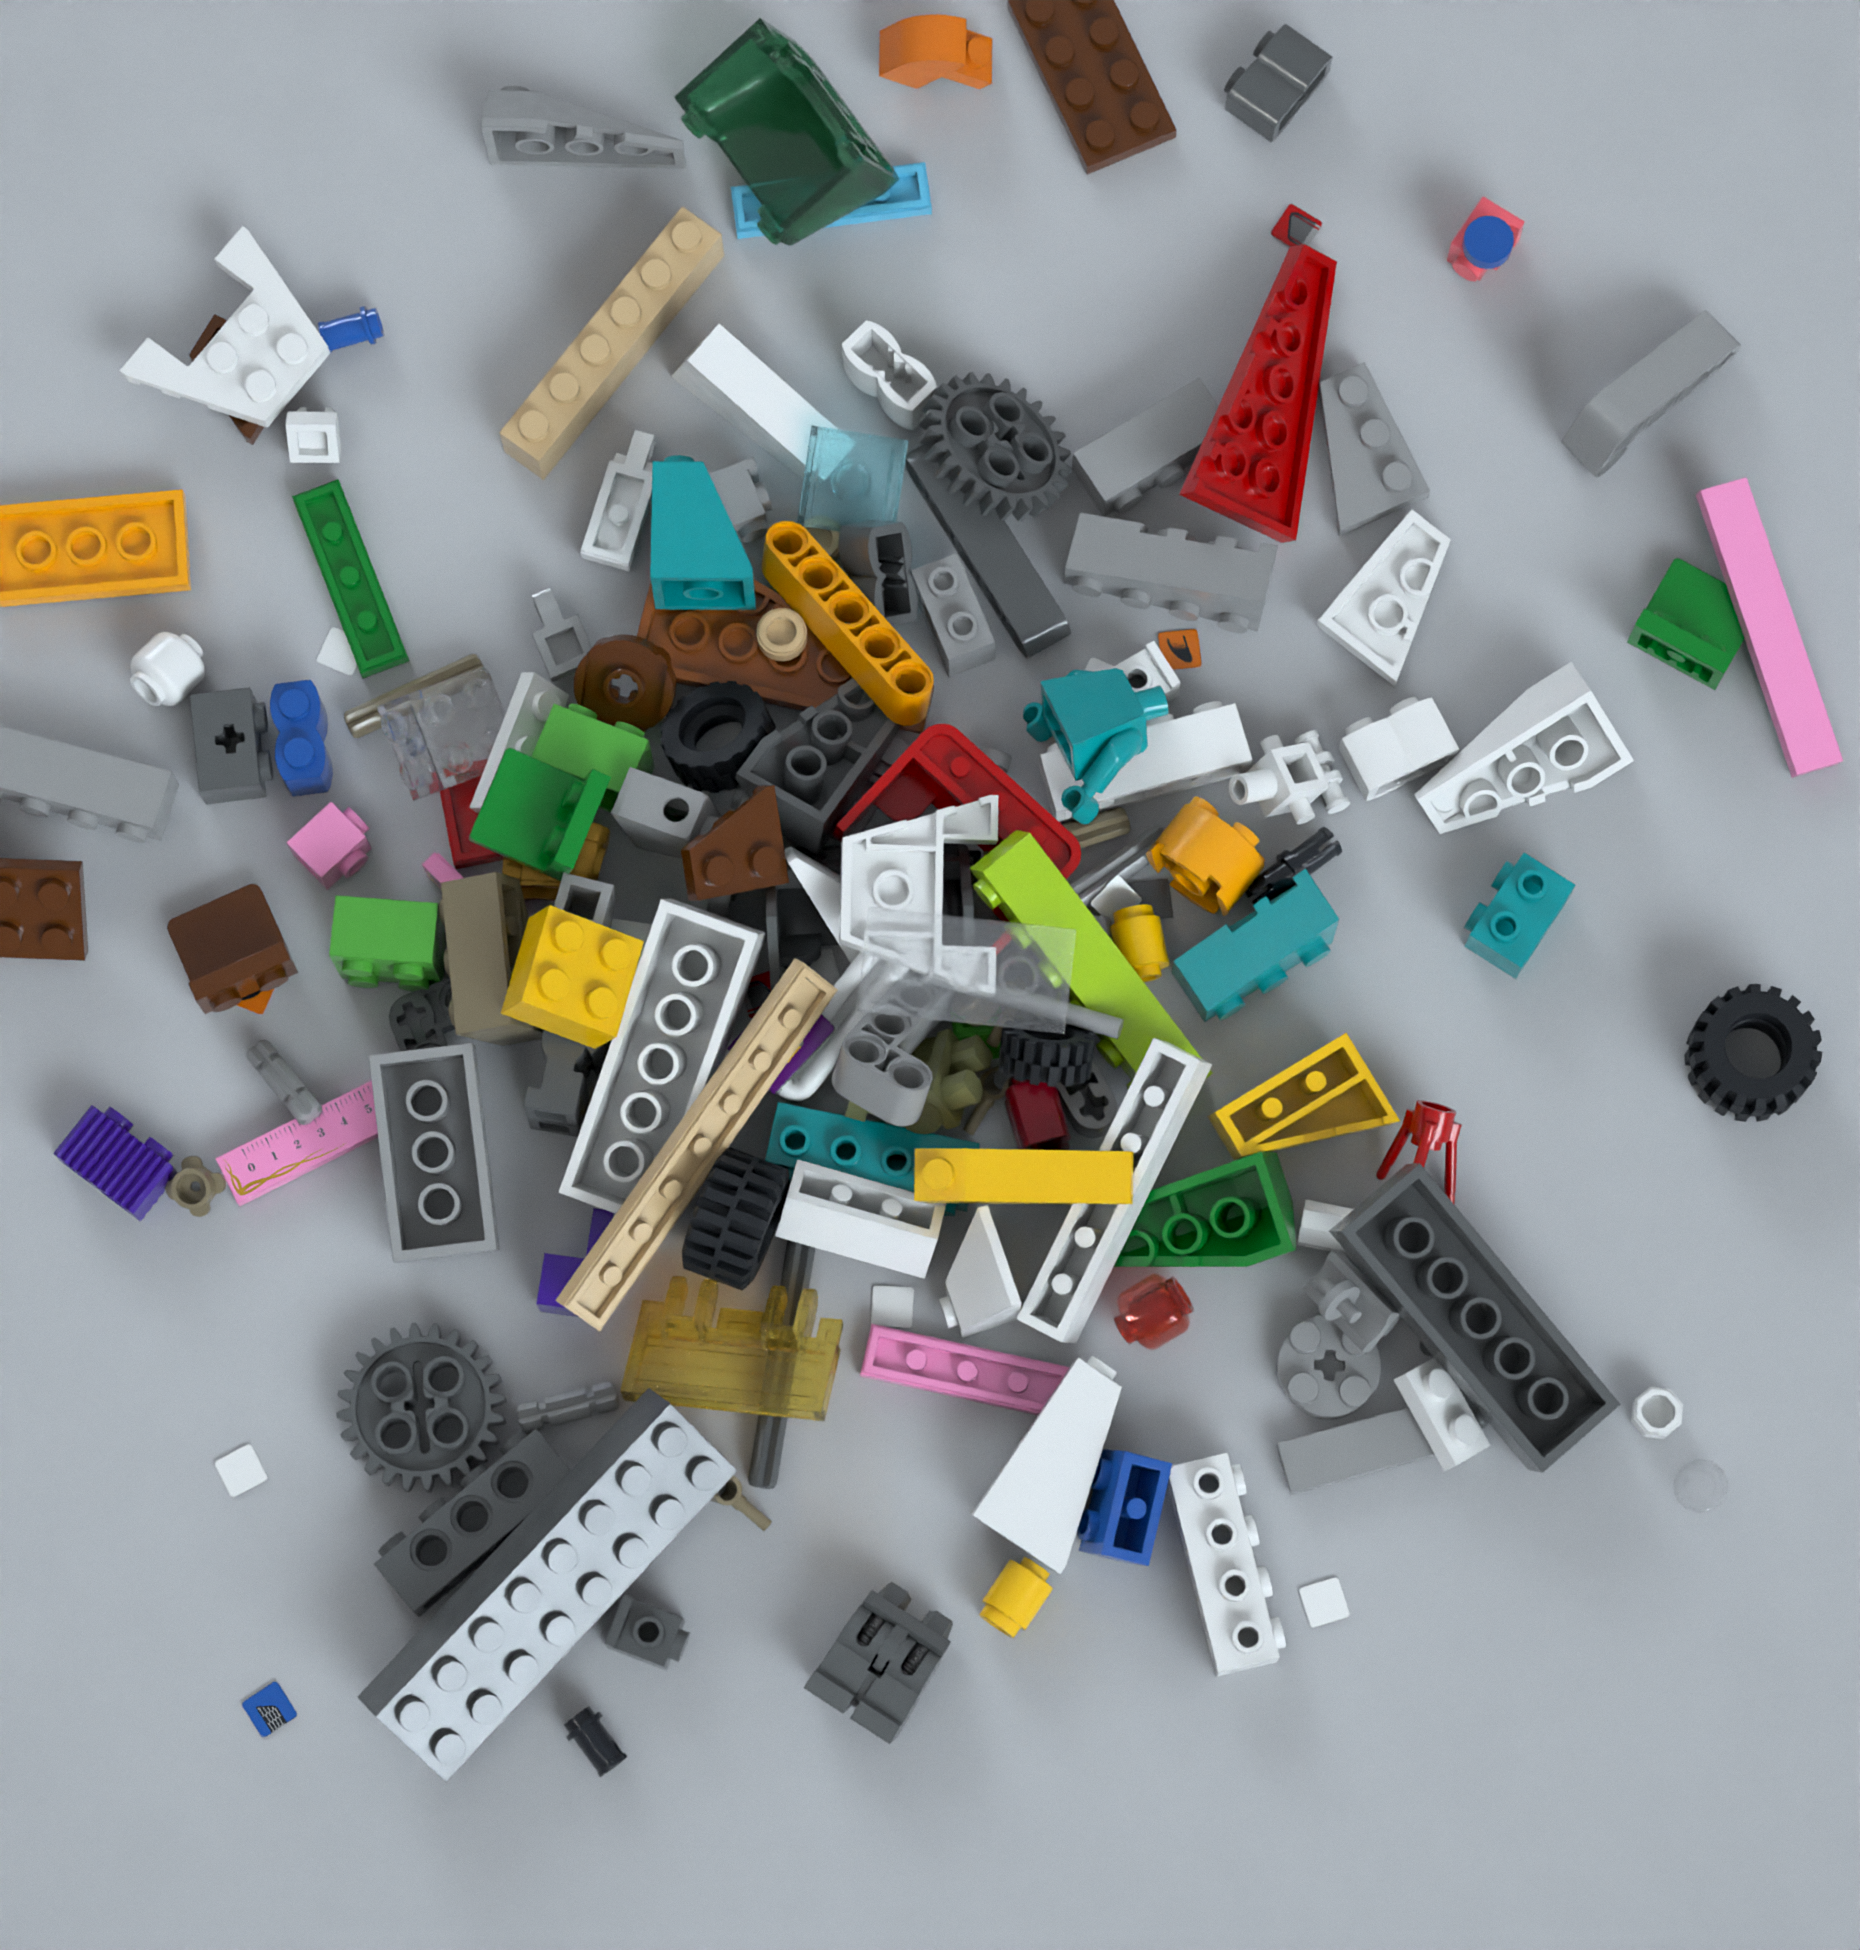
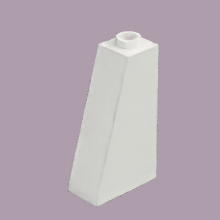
M718 324L696 346L671 375L680 385L812 487L818 485L825 478L832 484L851 463L845 454L854 443L721 324Z
M1092 1355L1087 1363L1080 1358L1074 1360L971 1514L1058 1574H1061L1067 1565L1122 1389L1120 1385L1112 1381L1117 1372Z

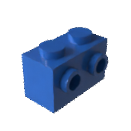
M1102 1449L1091 1485L1093 1492L1089 1509L1083 1512L1078 1526V1537L1081 1540L1079 1551L1124 1563L1149 1566L1172 1463L1127 1451Z

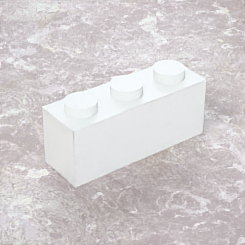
M797 1159L775 1236L925 1279L938 1240L947 1203L914 1201V1192Z

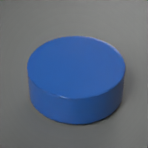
M1494 216L1479 217L1472 221L1465 231L1462 243L1464 255L1476 267L1482 269L1497 268L1504 264L1511 254L1514 244L1513 232L1509 225L1500 218Z

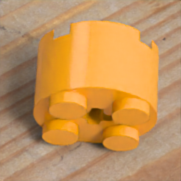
M1195 796L1189 804H1185L1146 852V857L1157 873L1163 867L1171 873L1174 879L1169 885L1190 902L1212 914H1215L1220 908L1222 916H1227L1264 869L1265 859L1255 849L1259 839L1249 828L1238 822H1235L1231 827L1218 817L1219 813L1210 803Z

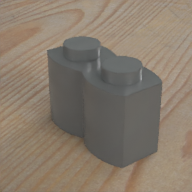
M1286 23L1276 34L1268 31L1262 37L1253 52L1257 59L1246 70L1241 66L1237 68L1224 87V91L1228 93L1225 110L1271 143L1283 132L1300 107L1312 96L1330 72L1333 58Z
M869 520L842 525L838 547L840 560L848 577L892 626L915 622L918 611V595L913 578L909 574L912 561V544L903 522Z

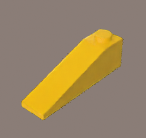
M915 1148L914 1201L925 1203L1133 1204V1152Z

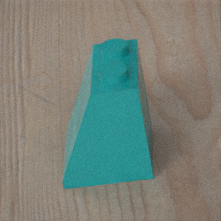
M683 455L669 456L664 461H653L650 579L655 609L756 610L752 565L704 462L694 461L693 458Z

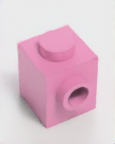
M332 802L327 804L286 842L293 856L327 890L343 875L349 878L357 873L367 862L368 856L366 854L371 850V846L364 835L369 830L365 822L351 808L348 807L342 813Z

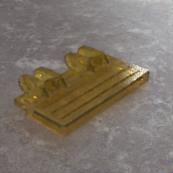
M672 1276L665 1302L642 1300L620 1389L624 1401L636 1402L650 1388L673 1406L825 1421L841 1351L839 1343L844 1324L842 1319L821 1317L816 1338L811 1337L818 1307L816 1289L805 1288L801 1292L793 1326L782 1325L788 1301L785 1286L773 1285L770 1288L764 1313L762 1311L721 1307L716 1328H712L719 1292V1285L715 1280L703 1279L693 1316L683 1315L685 1300L688 1295L687 1278L683 1276Z

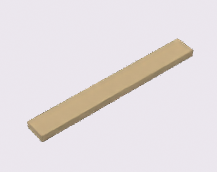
M794 958L555 1301L598 1331L603 1328L707 1179L717 1158L730 1146L836 994L837 988L804 962Z

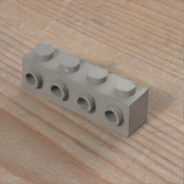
M0 726V802L2 798L20 803L19 808L40 817H48L50 811L68 816L67 821L84 829L96 830L98 824L117 829L116 835L137 843H145L146 837L162 840L179 787V783L172 771Z

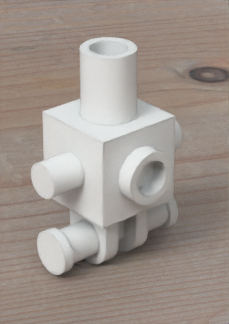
M1317 730L1300 735L1294 741L1296 745L1286 747L1283 746L1278 735L1265 738L1260 742L1265 755L1246 773L1234 775L1229 781V793L1236 804L1243 805L1258 801L1265 817L1291 812L1297 824L1306 823L1315 817L1310 804L1321 794L1327 805L1325 809L1328 814L1340 812L1351 804L1348 797L1344 796L1339 785L1343 781L1339 770L1331 771L1329 768L1333 764L1334 759L1331 752L1323 751L1318 740L1320 736Z

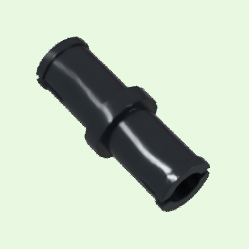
M1321 827L1317 833L1291 852L1284 850L1276 856L1277 862L1259 874L1245 891L1246 896L1249 898L1264 887L1267 888L1263 894L1251 903L1254 905L1265 896L1270 901L1294 887L1296 882L1293 880V877L1305 868L1311 875L1335 856H1339L1343 851L1338 840L1329 844L1321 851L1318 849L1334 837L1333 833L1326 827Z

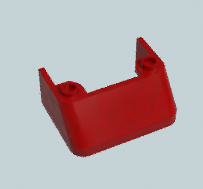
M935 724L925 729L839 821L833 833V836L841 842L843 837L857 825L874 805L889 819L899 822L905 819L909 821L918 818L931 803L940 810L954 805L958 807L975 802L979 798L988 795H998V841L996 845L977 844L984 852L987 850L991 851L1014 831L1020 830L1031 833L1066 880L1076 870L1081 860V847L1076 837L962 732L948 724ZM998 906L991 909L1004 925L1009 922ZM1007 931L991 946L996 947V957L1013 940Z

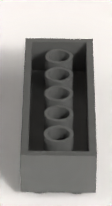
M1420 1163L1406 1164L1329 1230L1373 1285L1400 1312L1399 1316L1443 1369L1450 1374L1453 1381L1528 1470L1543 1473L1621 1405Z

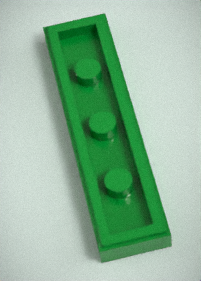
M339 479L292 496L362 678L370 677L409 662Z

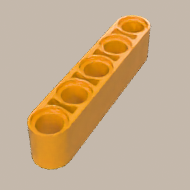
M781 521L773 524L765 536L761 563L764 577L788 605L803 618L810 630L890 720L903 726H912L920 723L928 712L934 684L933 673L806 528L793 521Z

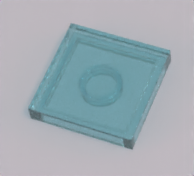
M811 425L797 523L805 527L840 532L842 525L869 520L896 522L909 440Z

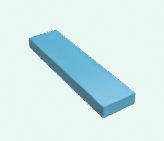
M925 162L731 187L737 239L932 214Z

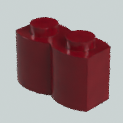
M1013 1078L1011 1080L1013 1085L1005 1091L1006 1100L1004 1105L1017 1149L1069 1150L1068 1141L1071 1139L1057 1088L1048 1087L1047 1083L1039 1082V1085L1029 1084L1030 1080L1028 1079L1018 1081Z

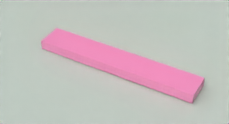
M1747 477L1700 490L1696 497L1791 777L1794 778L1841 763L1843 758Z

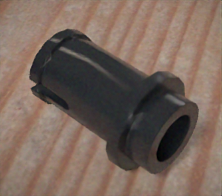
M587 1707L564 1724L569 1732L566 1738L568 1741L575 1740L597 1770L599 1777H602L628 1756L625 1752H622L599 1719L603 1715L600 1712L595 1714L590 1707Z

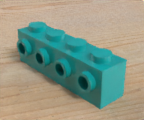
M778 1102L765 1161L787 1168L789 1170L790 1182L798 1159L914 1192L915 1148L980 1149V1143L933 1133L917 1134L903 1127L869 1120L863 1122L845 1117L844 1115ZM947 1203L944 1216H955L956 1210L967 1212L969 1203Z

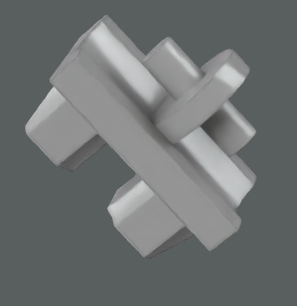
M1332 1250L1319 1273L1307 1282L1302 1289L1319 1306V1313L1326 1320L1333 1321L1362 1352H1370L1381 1337L1387 1336L1401 1318L1399 1316L1400 1312L1341 1251Z

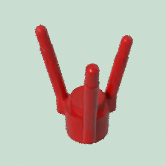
M1425 1100L1416 1101L1414 1110L1406 1109L1403 1124L1376 1173L1377 1179L1383 1180L1386 1178L1411 1133L1413 1134L1411 1143L1418 1146L1413 1164L1420 1163L1423 1168L1429 1150L1440 1151L1442 1143H1446L1444 1193L1455 1205L1457 1140L1462 1124L1454 1122L1456 1111L1445 1105Z

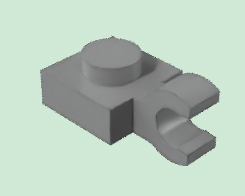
M549 588L532 595L537 613L545 627L532 632V637L551 682H555L574 674L580 661L592 648V645L579 615L576 614L564 619L553 592Z

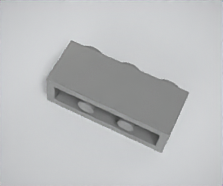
M1197 378L1075 451L1072 458V470L1101 514L1105 517L1115 510L1119 514L1127 512L1142 501V494L1156 485H1159L1160 488H1166L1178 481L1185 474L1186 471L1184 469L1193 464L1218 409V404L1202 380Z

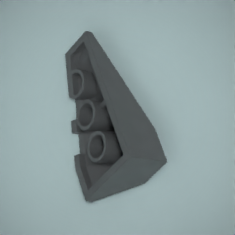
M852 678L838 688L837 694L816 708L810 706L799 714L798 720L780 732L774 730L762 738L736 773L735 779L749 798L753 796L752 791L758 786L774 785L782 836L818 855L833 835L836 825L852 807L902 725L890 720Z

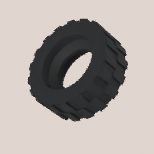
M727 681V683L712 682L708 686L702 688L700 686L692 690V693L686 697L683 696L677 701L678 704L666 714V721L662 723L660 729L662 738L659 739L670 765L685 786L690 785L699 792L705 790L710 793H719L720 790L727 789L729 791L737 788L739 783L735 779L736 773L762 738L776 729V725L757 691L753 692L750 686L737 684L736 681ZM728 722H739L741 724L742 730L727 745L707 752L697 750L696 744L698 740L710 729Z

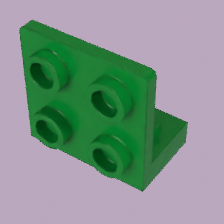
M1675 558L1646 609H1643L1635 623L1627 643L1709 688L1716 690L1743 643L1744 636L1726 583L1680 558Z
M508 748L504 752L469 834V840L561 881L563 873L569 874L574 868L611 777L592 768L582 780L513 748Z

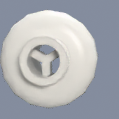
M170 632L156 634L131 660L130 670L132 676L130 682L133 689L144 701L153 706H160L161 704L176 706L180 704L202 682L205 676V667L201 660L203 656L201 647L193 638L186 634H181L180 636Z

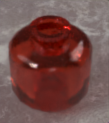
M1153 1273L1127 1288L1118 1296L1117 1305L1120 1314L1114 1318V1322L1128 1344L1138 1341L1141 1346L1153 1351L1183 1334L1189 1328V1314L1194 1312V1307L1187 1293L1175 1277L1172 1276L1166 1279L1158 1273Z

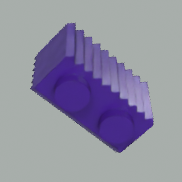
M91 1105L53 1154L76 1174L138 1221H141L158 1201L159 1197L163 1195L167 1182L172 1180L178 1173L169 1163L174 1155L151 1137L144 1144L129 1133L134 1125L109 1106L105 1113H102Z

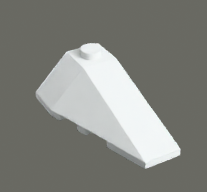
M1570 662L1528 688L1414 795L1439 834L1497 817L1501 809L1524 802H1527L1529 806L1546 802L1545 796L1572 788L1574 793L1589 789L1634 760L1594 694L1573 663Z

